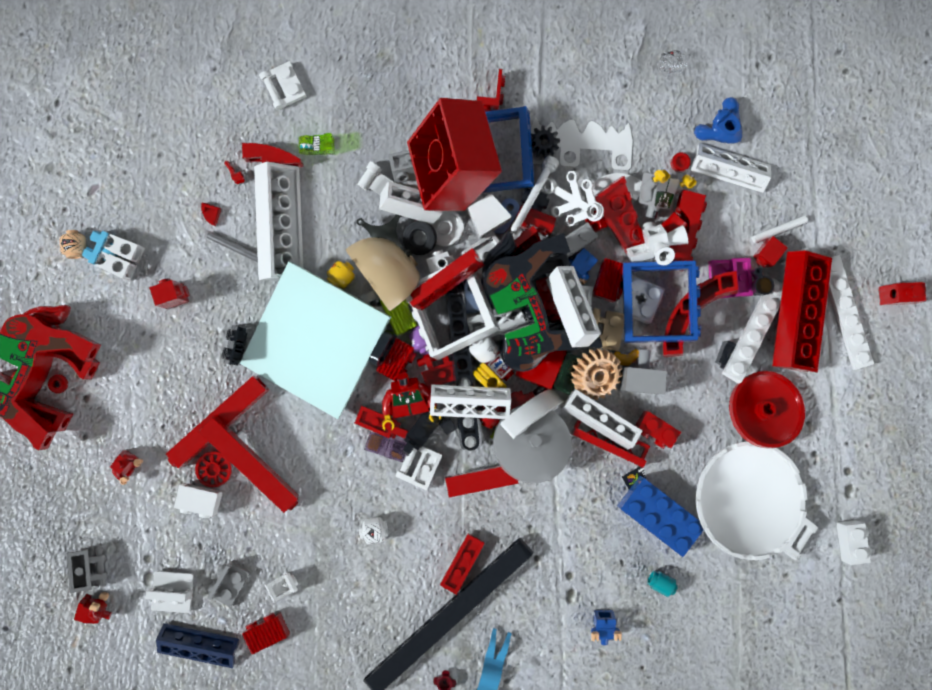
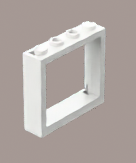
M442 269L420 279L416 288H418L424 282H426L435 274L440 272ZM477 272L469 276L467 281L486 327L440 349L425 309L419 310L412 307L413 318L420 326L419 333L425 339L427 344L425 348L429 352L430 357L440 360L501 330ZM411 295L406 298L409 304L413 300Z

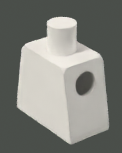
M480 194L473 202V205L468 207L469 215L479 239L508 223L512 218L492 194L484 198Z

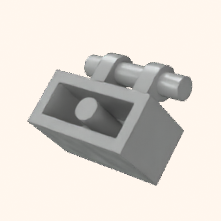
M103 547L94 548L95 556L89 557L88 549L67 552L70 593L92 590L91 581L97 580L98 588L106 586L107 572H105L104 568L106 557L103 555ZM96 562L97 574L90 575L89 563Z

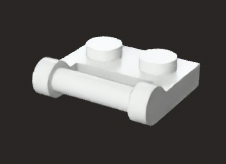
M290 61L269 71H264L259 75L273 99L275 110H280L307 97ZM277 77L286 98L280 99L271 80L272 78Z
M423 446L418 450L422 452V455L413 475L409 476L407 472L417 452L415 448L409 456H406L400 471L398 470L395 476L427 491L442 458V454Z

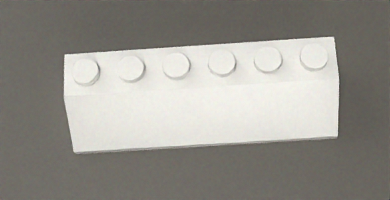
M264 162L254 166L259 280L279 281L288 262H293L303 268L300 172L297 166Z

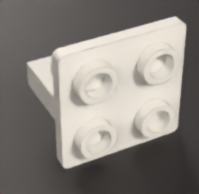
M168 571L154 572L153 587L146 591L145 598L152 600L151 610L189 613L191 611L194 574Z

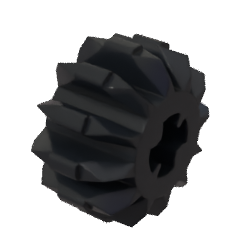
M542 125L541 131L538 128H534L535 134L531 133L532 153L537 151L536 157H539L541 153L545 159L547 153L553 156V150L558 151L559 146L557 144L560 143V138H555L558 135L557 131L551 133L552 127L545 130V126ZM543 139L547 140V143H545V145L541 144V141H543Z

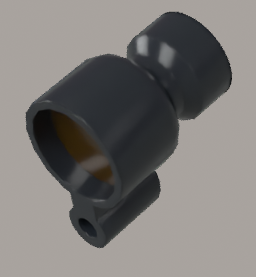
M760 267L751 270V275L754 277L751 286L753 295L764 296L770 294L774 289L772 278L763 276Z

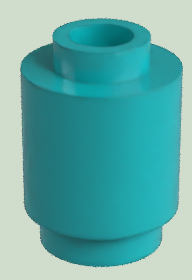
M653 570L647 580V584L651 589L666 597L673 596L678 589L676 579L660 571L656 572Z

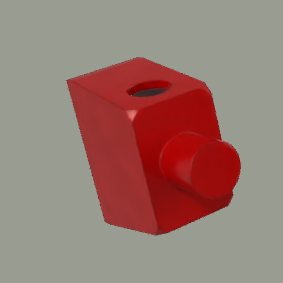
M925 282L895 283L880 286V305H906L926 302ZM892 291L896 292L895 298L892 297Z

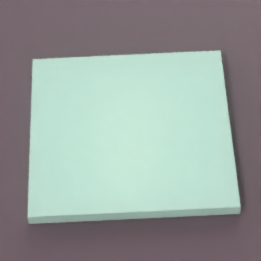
M288 262L240 364L339 419L391 316L293 262Z

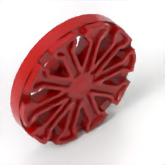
M211 451L203 454L198 459L195 466V474L201 484L215 488L222 486L229 480L232 475V465L220 452ZM226 464L228 465V468H221ZM205 470V473L200 474L199 471ZM221 472H226L227 476H224ZM205 476H208L207 481L203 480Z

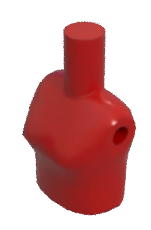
M673 212L661 225L668 233L682 225L686 228L688 223L676 212Z

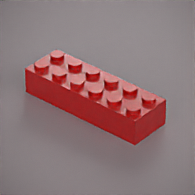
M807 250L787 252L772 366L800 372L818 373L832 265L831 257Z

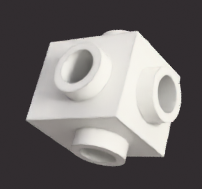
M443 250L433 253V257L426 259L431 274L444 268L439 266L440 263H444L447 266L455 261L453 255L449 256L448 251L443 253Z

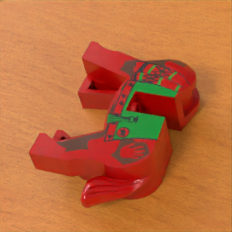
M69 305L39 306L29 309L23 314L14 315L7 319L0 330V358L18 367L11 377L0 372V417L16 432L24 435L31 442L33 448L38 451L48 449L56 432L65 431L74 415L73 413L34 400L46 381L53 358H59L67 362L75 370L78 377L86 380H92L100 364L94 358L101 344L75 331L62 330L59 324L65 323L70 314L71 307Z

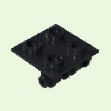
M232 325L231 329H228L226 334L228 345L227 348H223L222 352L224 363L238 366L239 362H241L243 353L234 350L244 351V349L235 348L236 344L245 346L244 343L236 341H246L247 328Z

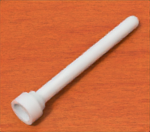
M546 156L542 163L543 171L511 227L513 233L519 231L549 174L556 171L559 165V161L556 158Z

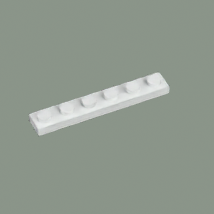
M838 255L831 257L832 265L828 292L852 369L857 370L873 365L874 361L841 257Z
M772 278L774 281L773 291L768 295L760 297L722 372L724 376L738 384L743 381L780 307L783 284Z

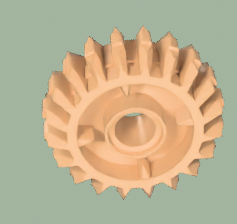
M600 348L595 351L589 349L588 355L582 353L583 358H577L579 363L578 365H573L575 371L571 372L574 377L571 380L574 388L589 398L598 400L601 397L605 399L606 394L611 395L612 389L617 390L615 385L621 383L618 378L623 376L620 372L623 368L619 364L620 360L612 352L606 349L601 350Z

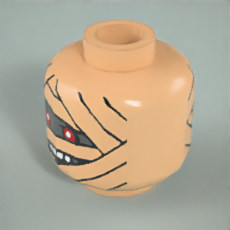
M67 230L66 234L61 235L59 238L61 254L65 255L68 259L82 258V253L87 247L84 235L79 234L78 230Z

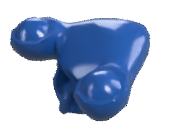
M729 97L722 102L723 109L718 110L712 127L704 124H699L695 127L694 134L697 139L701 141L714 140L727 144L741 142L742 125L739 103L736 98Z

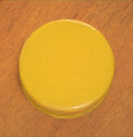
M481 363L480 367L472 371L473 376L483 387L507 388L502 380L485 363Z

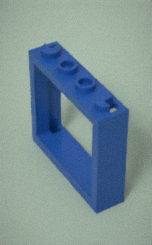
M526 106L485 112L488 123L519 119L523 180L490 184L482 193L534 187L530 111Z
M672 261L667 265H660L657 262L623 263L624 343L696 342L698 337H701V325H698L697 317H701V306L697 305V298L700 297V286L696 284V278H699L700 271L699 266H696V261ZM688 270L690 335L633 336L631 272Z

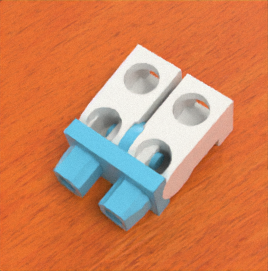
M93 231L90 240L96 242L95 248L93 250L86 247L82 256L88 259L89 263L130 281L137 265L117 256L119 255L139 263L145 248L104 231Z

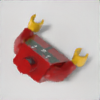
M405 372L398 374L397 381L391 383V389L386 391L382 400L383 416H385V420L382 423L383 429L385 430V423L390 422L393 430L394 423L391 420V416L395 419L429 412L431 389L424 383H420L416 377L409 378ZM429 415V419L434 422L433 416Z

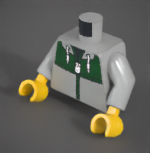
M665 169L657 170L654 174L643 172L639 203L648 205L646 217L657 219L659 208L669 209L674 196L682 191L685 185L689 189L693 188L697 181L694 177L686 174L682 177V182H680L679 179L670 178V174Z

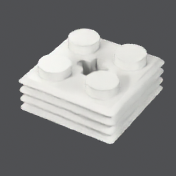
M632 275L633 318L646 324L652 323L665 289ZM623 291L614 308L615 311L624 314ZM641 295L644 302L638 304V300L635 297Z

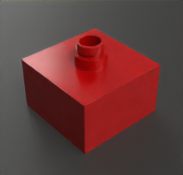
M439 98L407 141L424 211H465L502 172L482 101Z

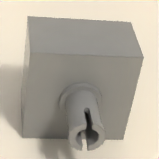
M639 350L638 367H626L621 370L623 376L620 377L619 391L665 395L667 371L649 368L651 351Z

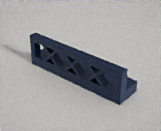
M163 623L156 638L157 653L228 668L234 667L235 653L239 645L238 638Z

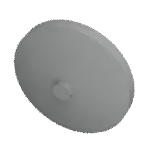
M521 406L512 409L510 415ZM550 411L514 439L500 425L505 419L500 420L494 433L493 448L498 463L508 475L525 483H542L554 478L565 468L571 455L572 441L567 425L556 412Z

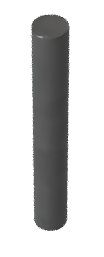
M210 231L208 232L207 239L258 263V254Z

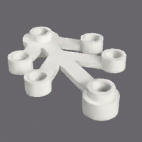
M569 171L566 175L572 194L557 186L556 181L552 178H547L541 189L546 194L554 193L569 201V203L562 206H554L551 210L553 217H562L564 213L578 207L584 210L577 215L571 214L567 216L566 223L569 226H576L585 219L599 221L604 215L602 204L596 202L593 189L595 183L593 180H583L581 187L586 193L588 203L582 199L578 185L580 175L577 171ZM572 174L575 175L574 180L571 178ZM587 182L590 183L589 188L586 187Z

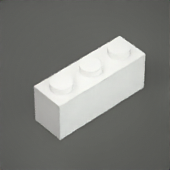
M389 181L380 193V210L432 225L442 214V211H424L420 192L417 189Z

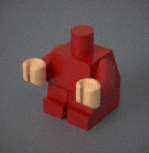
M122 450L110 468L115 478L122 485H125L134 472V468L139 467L143 460L128 450Z
M102 592L99 595V599H94L92 595L86 594L78 603L74 620L90 624H98L102 618L109 620L112 612L106 611L107 604L105 603L109 593Z

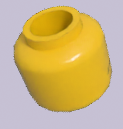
M337 261L327 270L326 280L340 289H345L355 278L353 273L354 267L347 261L345 263Z

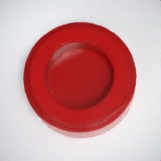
M679 152L672 157L670 164L674 171L681 173L689 168L691 159L686 153Z

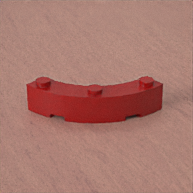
M737 271L713 276V278L697 285L700 286V297L697 298V305L701 306V310L719 298L738 293ZM688 293L673 310L664 335L686 334L689 327ZM663 342V357L683 356L684 342Z

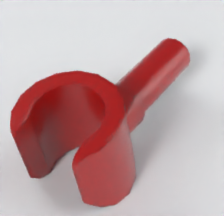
M225 161L224 164L230 171L231 178L235 184L245 182L242 172L235 173L229 161Z

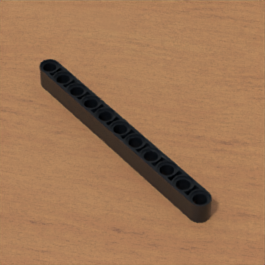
M522 538L514 541L462 588L457 595L451 598L364 678V683L371 690H385L524 564L534 552Z

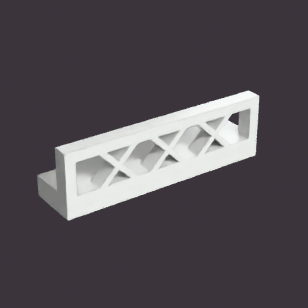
M702 143L698 144L696 157L691 165V171L762 193L771 179V165Z
M523 306L500 315H495V317H501L497 321L501 330L489 335L493 341L500 340V333L529 323L523 317ZM512 312H519L516 316H510ZM481 314L467 318L470 334L486 327ZM482 322L480 326L472 327L473 323Z
M451 385L431 386V416L506 419L510 415V388ZM435 403H443L447 406L444 409H434ZM463 404L466 408L464 410H457L455 406ZM477 405H483L486 409L483 411H477L475 407ZM497 406H506V411L497 412L494 410V408H496Z

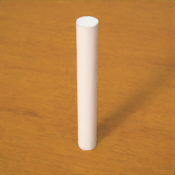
M802 216L754 235L752 240L754 243L760 242L808 223V219L806 216Z

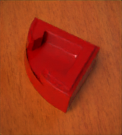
M202 202L201 211L205 220L216 227L222 209Z

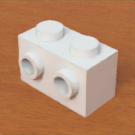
M188 483L179 485L174 508L180 509V512L184 514L194 512L198 513L199 517L210 518L218 513L223 491Z
M857 520L836 522L841 560L850 565L871 563L872 551L868 545L867 537L869 536V531L865 523Z

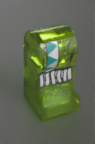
M332 133L298 137L300 154L335 155V143Z

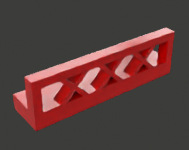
M471 248L413 290L410 294L413 299L410 301L412 307L419 310L425 309L485 266L476 250Z
M577 419L571 432L572 435L644 468L647 462L644 459L650 445L637 440L635 445L644 447L639 458L633 455L631 449H628L629 452L624 451L625 448L616 447L612 440V444L607 443L606 441H609V438L599 439L596 430L593 428L586 432L579 430L581 421Z

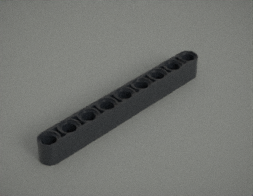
M462 282L457 285L458 293L448 291L445 294L450 344L469 335ZM458 304L461 311L454 312L451 305ZM456 322L460 323L463 330L456 331L453 328V324ZM466 346L464 350H458L451 354L454 386H459V380L465 379L468 382V386L474 387L471 353L469 346ZM457 361H465L466 369H459ZM461 404L456 405L457 410L465 409ZM457 417L461 448L465 451L475 450L479 446L477 418L467 417L472 420V426L466 428L463 425V419L466 417ZM467 437H471L474 440L472 448L465 445Z

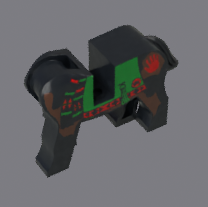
M507 231L501 240L488 252L483 262L485 266L482 267L481 284L494 315H500L523 306V317L525 321L528 320L529 322L526 325L500 333L501 359L509 368L516 371L524 372L534 369L550 352L581 348L571 346L562 321L549 327L542 300L531 283L543 274L552 273L557 266H571L567 253H570V249L564 233L534 243L523 253L512 256L516 252L517 246L512 232ZM600 336L589 347L595 349L603 347Z

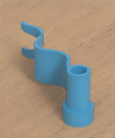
M493 628L477 690H498L512 633H507L504 644L496 659H494L497 629Z

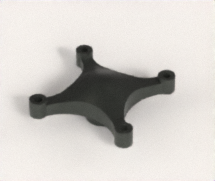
M395 214L391 221L378 226L370 225L362 218L356 220L357 225L364 227L371 238L376 237L390 240L398 245L407 257L412 256L411 251L403 247L397 237V223L402 217L401 215Z

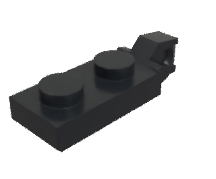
M430 408L429 412L423 413L406 435L404 441L407 444L403 448L402 453L409 456L414 448L417 451L422 448L444 419V416H441V419H439V416H433L434 422L429 419Z

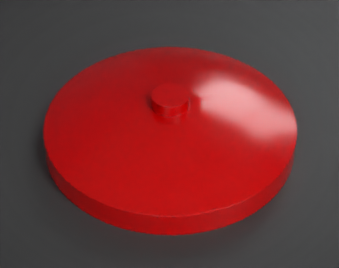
M772 371L752 373L744 377L741 383H737L731 393L729 401L731 421L740 436L750 444L760 448L773 449L791 443L800 434L805 421L804 401L797 387L783 375Z

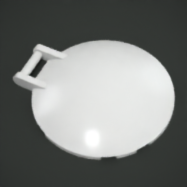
M740 442L722 449L706 464L697 485V513L709 539L725 553L740 559L763 560L770 558V556L778 552H785L791 558L798 560L801 556L799 553L812 533L817 531L818 527L806 518L805 505L808 498L806 486L802 483L799 475L800 471L785 453L777 448L765 449L754 446L749 442ZM803 527L806 528V529L804 530V532L802 533V535L800 536V538L798 539V541H797V543L795 544V546L792 548V547H791L792 544L794 543V541L796 540V538H797L798 535L800 534V532H801V530L803 529Z

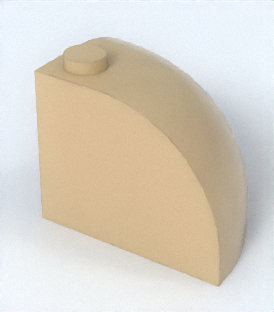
M376 237L366 238L355 242L345 249L389 311L403 302L419 283L420 273L415 267L418 265L412 256L407 257L403 250L390 240Z

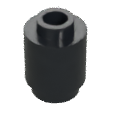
M533 188L525 189L521 199L522 203L526 202ZM540 191L531 208L540 212L542 209L546 210L550 201L547 198L548 194Z

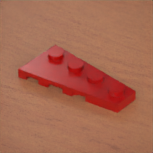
M621 176L596 194L595 199L596 202L602 204L604 208L603 218L627 254V248L644 244L645 241L637 220L636 210H634L631 202L630 192H628L625 176Z

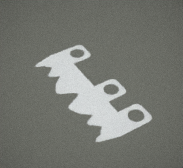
M536 117L531 127V133L535 134L534 128H538L541 131V125ZM574 120L563 123L558 130H556L553 122L545 128V130H548L549 127H552L551 133L558 132L555 138H560V143L557 145L561 147L560 164L562 166H578L580 162V149L612 151L613 169L629 170L631 168L633 140L629 123L620 133L613 126H610L607 133H605L602 127L594 121L588 123L582 134L579 132ZM543 139V141H541V144L545 145V143H547V140ZM572 151L575 153L576 160L573 163H567L564 160L566 152ZM618 155H625L628 162L625 166L621 167L616 164V157ZM544 158L540 161L533 159V164H542Z

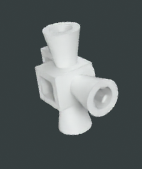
M646 222L641 226L645 243L627 248L626 250L632 263L644 262L645 260L655 258L658 264L667 265L675 257L673 249L669 246L688 244V236L683 225L667 233L661 224L656 225L654 222Z

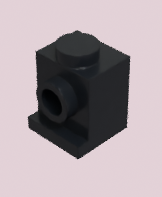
M731 341L722 342L715 363L720 365L719 368L724 370L729 360V354L734 351L736 343Z

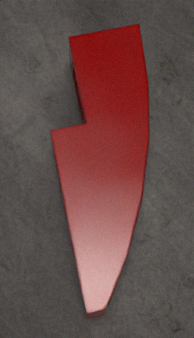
M242 143V158L247 163L273 162L304 167L300 158L280 148L258 143Z

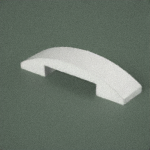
M553 388L552 390L548 389L523 404L502 421L500 425L514 439L544 415L562 406L565 401Z

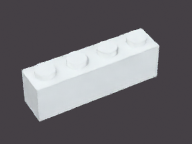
M557 266L546 281L572 347H589L600 336L601 332L574 266Z
M576 389L569 395L562 407V410L626 450L634 447L642 433L641 429Z

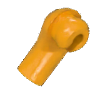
M635 348L628 355L621 354L618 351L614 355L620 360V365L629 366L639 358V351Z

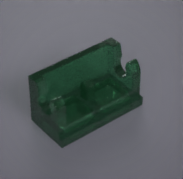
M569 352L566 353L552 387L553 389L571 395L574 389V384L571 380L574 377L571 372L575 371L573 365H578L577 358L580 357Z

